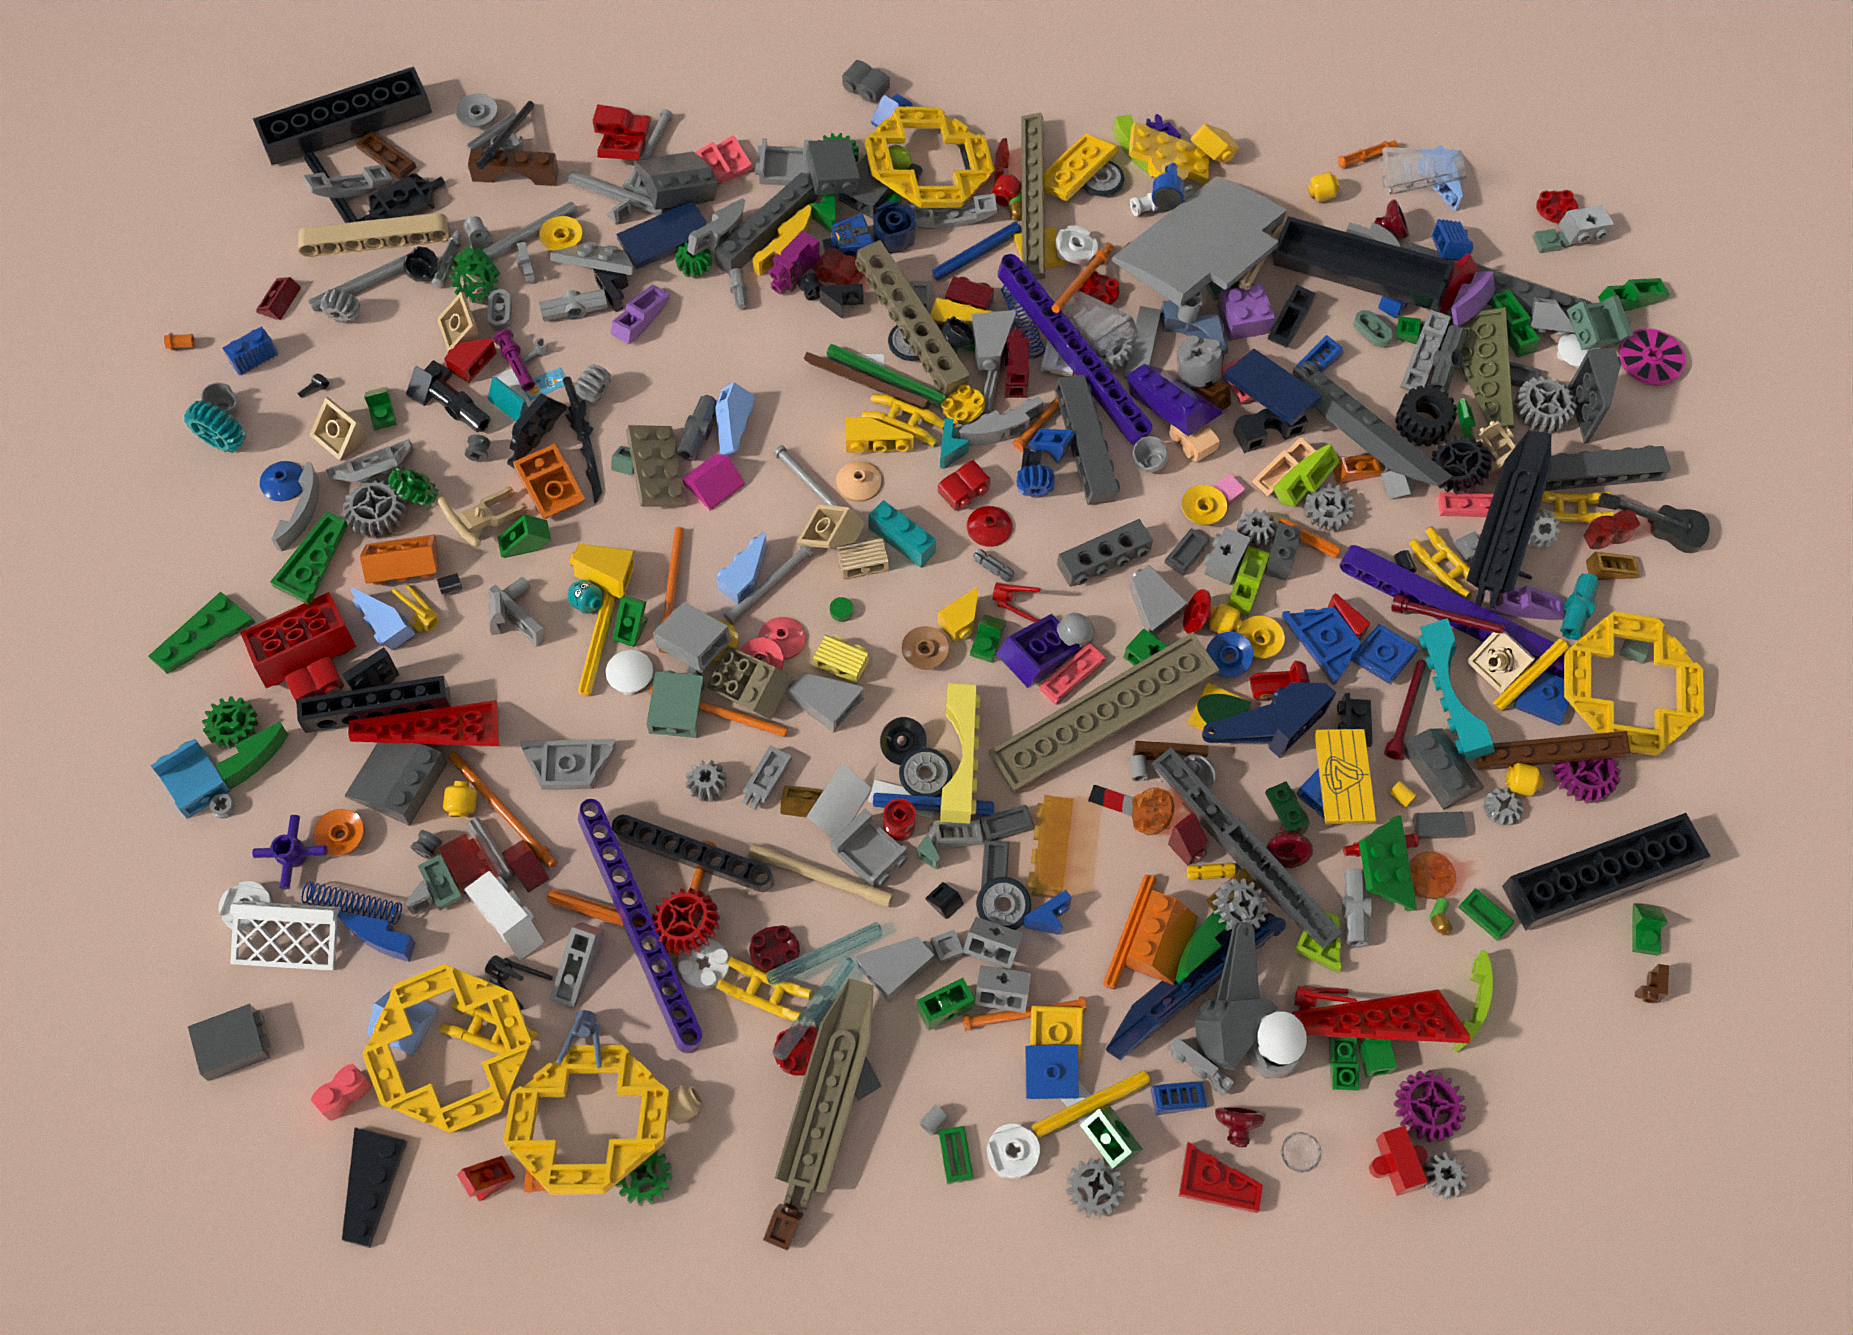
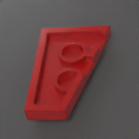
M1187 1142L1178 1196L1254 1213L1260 1211L1263 1184L1235 1168H1230L1218 1161L1216 1157L1202 1152L1195 1145Z

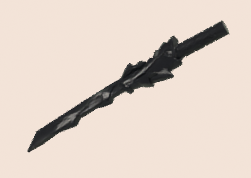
M564 377L563 383L571 406L568 407L569 414H565L571 424V429L577 433V439L582 441L583 446L580 451L587 461L588 469L585 473L592 485L594 503H596L602 493L589 438L593 427H590L589 422H586L584 419L587 411L586 401L582 400L579 403L571 377Z

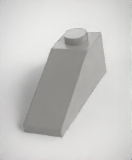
M582 922L571 928L550 1000L572 1008L576 1006L598 955L605 930Z

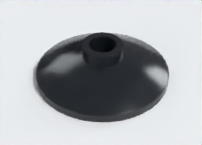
M898 717L891 720L882 730L880 736L881 751L886 759L894 764L901 765L903 759L909 753L917 749L926 748L927 737L925 730L915 719ZM899 736H903L904 738L902 744H898L897 742Z

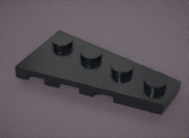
M354 1128L342 1240L344 1242L367 1248L371 1247L407 1145L405 1140Z

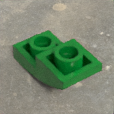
M1329 1037L1332 1089L1359 1091L1357 1038Z

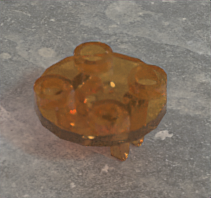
M1153 787L1134 796L1132 800V820L1135 830L1146 835H1157L1165 829H1170L1175 805L1173 797L1168 791L1159 787Z
M1425 851L1416 854L1409 861L1415 896L1426 899H1438L1445 897L1452 891L1456 882V871L1452 863L1445 856L1437 852Z

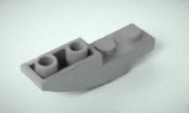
M741 198L721 210H717L713 213L712 222L690 233L687 251L692 255L706 248H710L715 252V248L740 227L745 200Z
M1039 396L1028 399L1021 406L1007 410L1002 416L997 410L985 413L975 422L965 424L959 430V439L969 440V446L998 443L1017 437L1029 428L1031 420L1042 413L1043 401Z

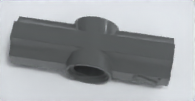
M1456 325L1449 326L1441 350H1437L1434 353L1433 363L1435 370L1430 382L1432 388L1439 387L1441 388L1440 391L1447 392L1455 368L1462 366L1463 354L1461 349L1467 334L1464 328Z
M701 396L693 415H689L686 420L684 436L677 450L678 455L684 460H696L704 440H708L711 434L712 421L716 414L715 406L717 404V400L713 396Z

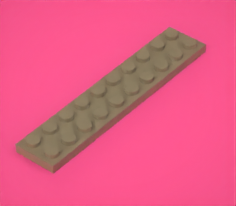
M1192 632L988 751L989 755L1013 793L1215 676L1219 673V669Z

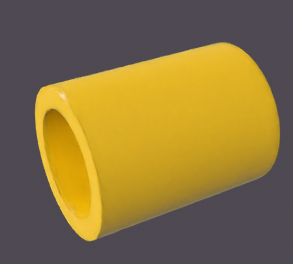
M1399 781L1389 792L1405 807L1417 796L1402 781Z

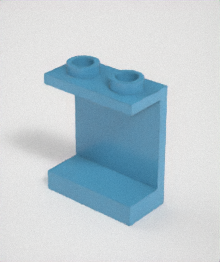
M195 738L181 744L178 749L170 754L161 756L151 765L186 819L208 806L215 795L231 792Z

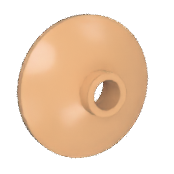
M851 462L843 466L838 472L836 486L843 497L851 501H866L874 497L880 490L881 476L879 471L867 462Z

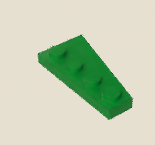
M326 512L270 581L271 585L310 605L348 527L346 521Z
M220 591L148 657L168 674L194 659L195 654L202 650L213 648L215 646L214 643L225 637H232L237 634V630L245 625L249 627L255 621Z

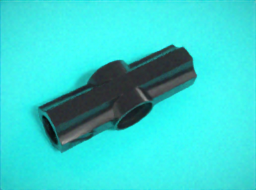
M443 379L436 380L431 384V388L428 391L430 396L443 405L453 419L457 421L462 420L477 433L483 432L488 428L491 421L490 416L478 408L469 395L463 391L458 392Z

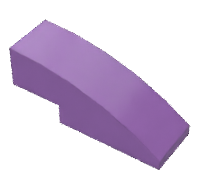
M1476 272L1471 284L1461 285L1451 308L1454 325L1459 327L1467 322L1491 299L1495 292L1493 272Z
M651 285L626 304V311L612 321L611 335L630 344L656 318L669 300L670 294L655 285Z
M1528 585L1521 589L1515 587L1514 591L1500 593L1497 608H1491V611L1523 618L1561 620L1564 618L1562 597ZM1490 591V599H1491V597H1492V595H1493V592H1492V591Z

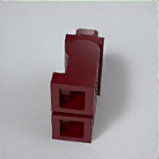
M1010 330V337H1007L1005 366H1007L1005 398H1027L1030 374L1029 337H1024V330Z

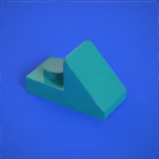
M945 418L940 456V468L945 469L969 452V440L957 439V428H953L954 419Z

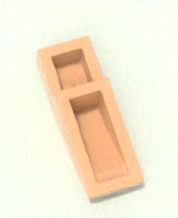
M1300 437L1287 451L1283 450L1252 480V483L1267 497L1275 493L1273 487L1279 480L1316 450Z

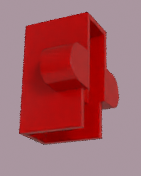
M1405 1126L1385 1131L1375 1139L1382 1156L1376 1157L1369 1164V1172L1373 1177L1383 1178L1389 1176L1397 1196L1419 1190L1428 1183L1421 1167L1427 1160V1151L1420 1145L1413 1146Z

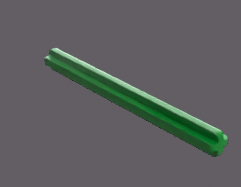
M830 344L827 348L826 355L894 387L927 399L938 407H941V403L946 399L944 394L841 347Z

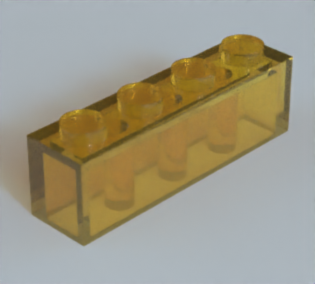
M1044 795L1043 803H1038L1036 817L1041 819L1040 826L1035 825L1033 840H1037L1038 843L1037 849L1032 848L1030 863L1035 864L1034 872L1029 871L1027 884L1028 887H1032L1031 896L1054 898L1063 892L1073 798Z

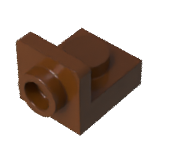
M1212 381L1205 383L1206 386L1195 387L1196 393L1221 410H1224L1232 403L1229 385L1220 381L1212 384Z
M1658 964L1653 970L1649 971L1647 986L1642 985L1635 991V997L1643 999L1646 1003H1658L1668 995L1669 965Z
M779 1204L772 1214L763 1241L788 1251L804 1214L799 1212V1209L792 1204Z

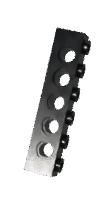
M444 675L296 699L297 719L304 732L309 733L349 726V721L450 707V688Z

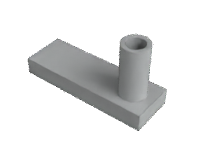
M520 577L504 590H501L496 584L488 589L489 600L494 592L500 591L505 602V618L536 646L544 641L543 627L513 601L530 588L528 581L524 577Z

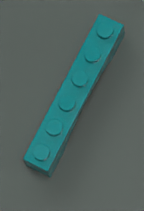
M1448 618L1420 627L1422 635L1418 636L1422 650L1427 649L1429 656L1425 657L1429 670L1434 669L1436 677H1432L1436 691H1442L1443 697L1439 699L1443 711H1449L1451 718L1447 719L1450 731L1457 734L1458 740L1454 742L1458 754L1463 753L1466 761L1495 753L1486 723L1470 713L1458 700L1452 689L1450 668L1457 646Z

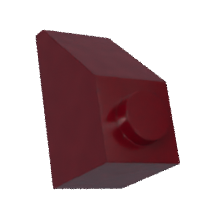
M1193 812L1174 826L1168 845L1187 866L1193 861L1196 863L1201 861L1207 855L1206 849L1209 845L1203 828Z

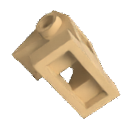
M1493 420L1489 423L1490 426L1480 429L1481 433H1479V436L1484 441L1482 442L1484 447L1488 448L1489 454L1492 453L1496 461L1491 463L1492 469L1489 472L1498 482L1504 460L1511 451L1501 458L1498 452L1508 445L1513 450L1515 445L1511 440L1514 438V435L1508 426L1503 429L1498 421L1495 423Z

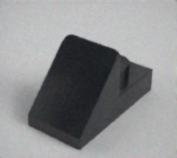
M593 268L595 281L600 289H604L605 297L614 311L622 310L624 296L621 290L628 287L627 275Z
M863 284L819 286L820 303L840 318H843V305L864 304Z
M434 360L424 370L415 366L406 395L425 406L432 398L428 392L431 384L441 379L447 382L452 376L451 370Z

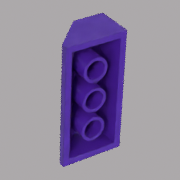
M1143 364L1127 375L1130 395L1188 437L1222 414L1221 409L1161 368Z

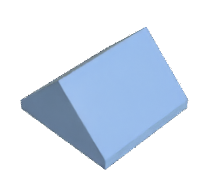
M391 990L374 1003L367 1035L370 1037L374 1032L373 1029L382 1009L385 1008L390 997ZM421 1002L405 1009L414 1034L389 1044L390 1046L414 1056L439 1011V1008L426 1002Z

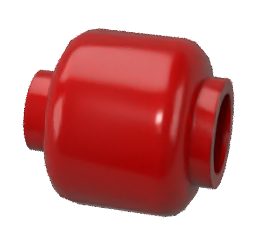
M1000 175L993 186L991 194H995V200L998 205L1006 207L1009 206L1012 198L1018 196L1022 186L1014 175Z

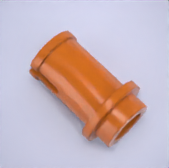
M169 333L164 336L165 348H170V350L175 348H194V335H173V333Z

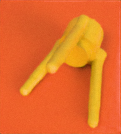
M410 585L406 586L407 590L423 608H419L397 589H392L395 595L416 611L414 615L416 623L409 621L412 628L422 633L424 630L430 632L436 627L439 622L438 613L432 610Z

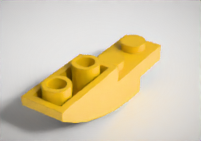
M810 205L798 210L791 219L783 222L778 228V238L774 239L765 249L755 254L753 257V268L756 274L761 276L774 265L773 257L777 253L781 255V251L802 230L809 233L812 224V207Z

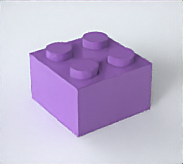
M1263 283L1251 285L1248 290L1240 289V287L1221 290L1217 308L1229 341L1270 334L1275 316Z

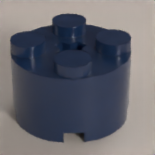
M897 201L881 204L873 216L874 241L881 240L889 253L902 251L914 244L916 215L913 209L907 204L905 206L900 205Z

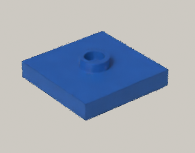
M1378 624L1361 644L1351 661L1391 685L1418 652V647Z
M1544 671L1518 696L1514 708L1560 726L1569 704L1564 697V679Z
M1078 1045L1025 1046L1026 1099H1079Z

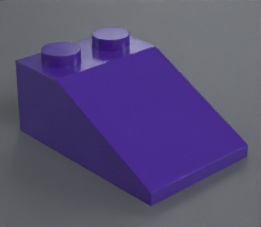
M1053 614L1008 636L996 654L1027 688L1043 680L1082 649L1080 644L1068 646L1060 639L1057 632L1059 621Z

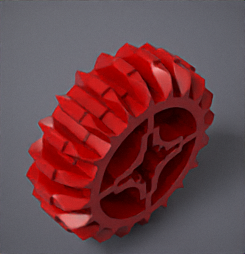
M690 887L686 893L684 889L680 888L677 895L671 891L669 899L662 897L663 905H656L658 913L652 914L653 923L656 927L654 932L659 933L660 938L658 941L663 942L664 947L669 953L675 951L677 955L681 956L685 950L691 956L692 949L701 952L700 946L702 944L709 946L708 938H716L713 930L719 929L717 922L720 920V915L717 912L718 907L713 903L712 898L705 895L701 890L696 892Z

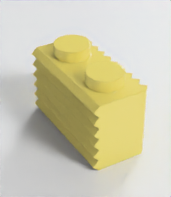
M825 635L813 657L814 667L856 685L869 662V653L860 645L851 646L845 643L839 636L834 635L830 637Z

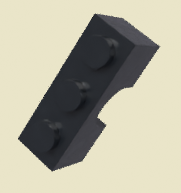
M1265 408L1256 414L1244 415L1237 419L1233 433L1243 452L1246 453L1265 446L1268 437L1266 429L1279 431L1284 440L1304 434L1309 421L1304 415L1291 426Z

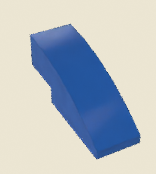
M339 911L338 917L342 923L366 945L390 957L410 962L415 947V941L411 935L393 932L394 928L388 920Z

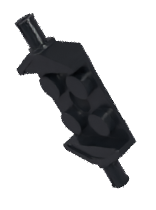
M412 173L369 195V214L358 219V221L406 217L427 205L434 209L433 192L435 189L446 185L442 176L429 182V180L423 179L418 174ZM398 195L405 196L402 199H395Z

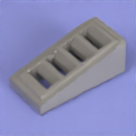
M933 820L928 828L929 837L936 850L983 844L980 820H970V824ZM968 828H972L973 837H969ZM958 829L962 830L963 837H959ZM948 830L952 831V838H949Z

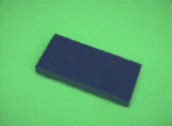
M690 201L619 232L616 236L634 267L639 269L677 252L679 247H684L685 242L689 243L690 233L704 227L708 223L694 202Z
M1256 349L1251 350L1224 373V379L1291 426L1322 400L1320 393Z

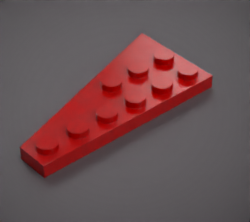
M497 700L349 721L348 728L350 742L500 746Z
M1439 989L1358 1001L1357 1003H1344L1292 1011V1015H1295L1302 1022L1308 1036L1470 1043L1469 1032Z

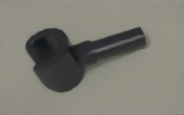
M315 374L311 379V383L297 394L302 397L316 387L325 390L330 383L323 375Z

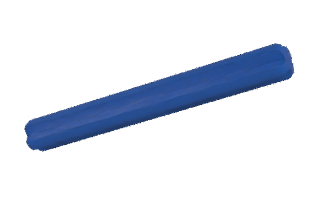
M1015 221L932 269L933 277L936 280H940L1014 237V234L1021 233V226Z
M874 793L873 795L874 807L885 808L891 800L905 799L914 806L915 810L941 812V797ZM976 800V815L989 816L994 813V802Z

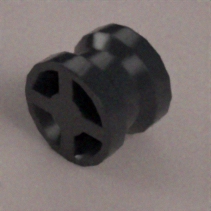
M809 273L803 276L798 282V287L801 291H804L805 298L808 301H813L820 297L819 286H823V284L819 282L817 275Z
M1024 448L1021 469L1025 466L1039 465L1042 450L1030 451L1029 448Z

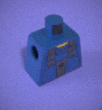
M863 214L833 224L832 238L822 240L824 252L836 250L840 261L856 260L858 249L873 243Z

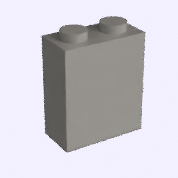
M683 602L678 608L674 609L671 615L662 624L658 625L653 632L657 648L699 672H702L731 641L727 625L686 602Z

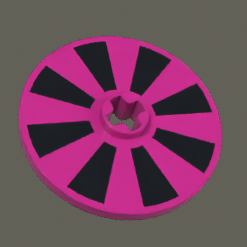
M1650 328L1638 329L1632 332L1633 336L1622 341L1619 348L1621 365L1630 376L1640 382L1650 385H1664L1677 379L1685 367L1686 358L1683 348L1676 339L1663 331Z

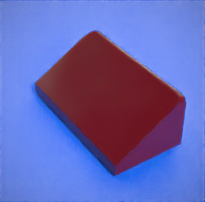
M291 277L276 278L257 307L256 312L276 320H281L301 287Z

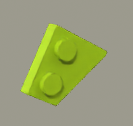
M1322 909L1340 929L1339 917ZM1303 931L1294 949L1295 952L1336 973H1339L1342 967L1340 963L1341 945L1339 936L1322 949Z

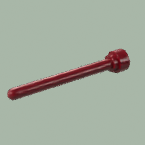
M1396 594L1392 601V612L1402 614L1403 612L1411 611L1443 620L1448 618L1451 622L1502 634L1505 631V627L1502 624L1413 603L1405 595Z
M1422 659L1416 663L1394 738L1385 747V756L1393 760L1403 759L1406 750L1403 739L1426 667V662Z

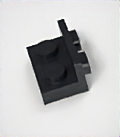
M1345 693L1342 700L1337 703V715H1341L1338 730L1364 729L1366 746L1371 747L1373 744L1371 700L1350 699V693Z

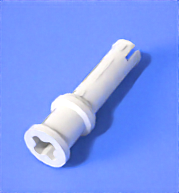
M1191 185L1184 187V200L1194 194V191L1189 192V190L1193 189ZM1152 192L1148 193L1145 197H1133L1130 199V207L1134 216H1139L1142 212L1149 210L1154 212L1158 209L1152 202Z

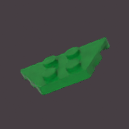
M1398 815L1390 818V821L1379 826L1370 835L1365 836L1359 841L1362 865L1368 892L1380 895L1390 903H1398L1404 906L1406 911L1417 910L1402 817Z

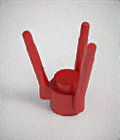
M995 583L992 600L998 601L997 607L1006 608L1034 623L1039 620L1007 604V601L1012 602L1014 591L1040 592L1041 589L1039 587Z
M1298 985L1294 1005L1300 1006L1299 1010L1309 1009L1310 1006L1315 1007L1317 998L1346 1003H1357V999L1331 995L1348 994V989Z

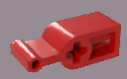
M597 104L592 121L595 133L623 135L631 133L647 136L651 117L648 115H633L630 110L625 108Z

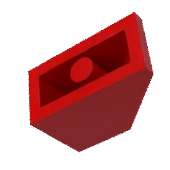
M490 338L461 342L447 352L444 360L451 373L470 383L497 354L494 341Z

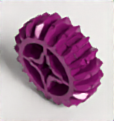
M1612 758L1571 762L1574 774L1571 771L1570 762L1554 763L1555 766L1552 771L1557 774L1554 781L1561 782L1559 789L1566 788L1568 790L1567 796L1574 794L1575 801L1583 798L1585 804L1591 800L1596 803L1601 798L1603 800L1608 798L1616 790L1620 782L1618 776L1621 774V769L1616 768L1619 765V761L1612 760ZM1599 768L1602 770L1603 779L1601 778L1602 774L1600 773Z
M1428 1070L1426 1075L1422 1071H1418L1416 1076L1409 1075L1406 1078L1407 1082L1402 1081L1400 1083L1401 1090L1395 1092L1398 1100L1394 1101L1393 1106L1401 1108L1395 1113V1116L1404 1118L1400 1122V1126L1407 1124L1410 1127L1407 1131L1410 1135L1416 1131L1417 1140H1421L1424 1135H1426L1428 1142H1432L1434 1138L1441 1142L1444 1140V1136L1447 1138L1454 1135L1453 1131L1457 1132L1461 1128L1459 1123L1465 1120V1116L1461 1113L1466 1111V1106L1459 1104L1465 1099V1096H1457L1456 1094L1460 1090V1086L1452 1088L1450 1086L1452 1078L1443 1081V1074L1438 1073L1434 1077L1432 1070ZM1425 1087L1422 1098L1411 1100L1413 1090ZM1437 1091L1444 1097L1445 1100L1441 1099L1438 1096ZM1414 1112L1420 1114L1421 1117H1422V1119H1423V1121H1421V1120L1415 1115ZM1449 1113L1445 1124L1435 1125L1438 1114Z

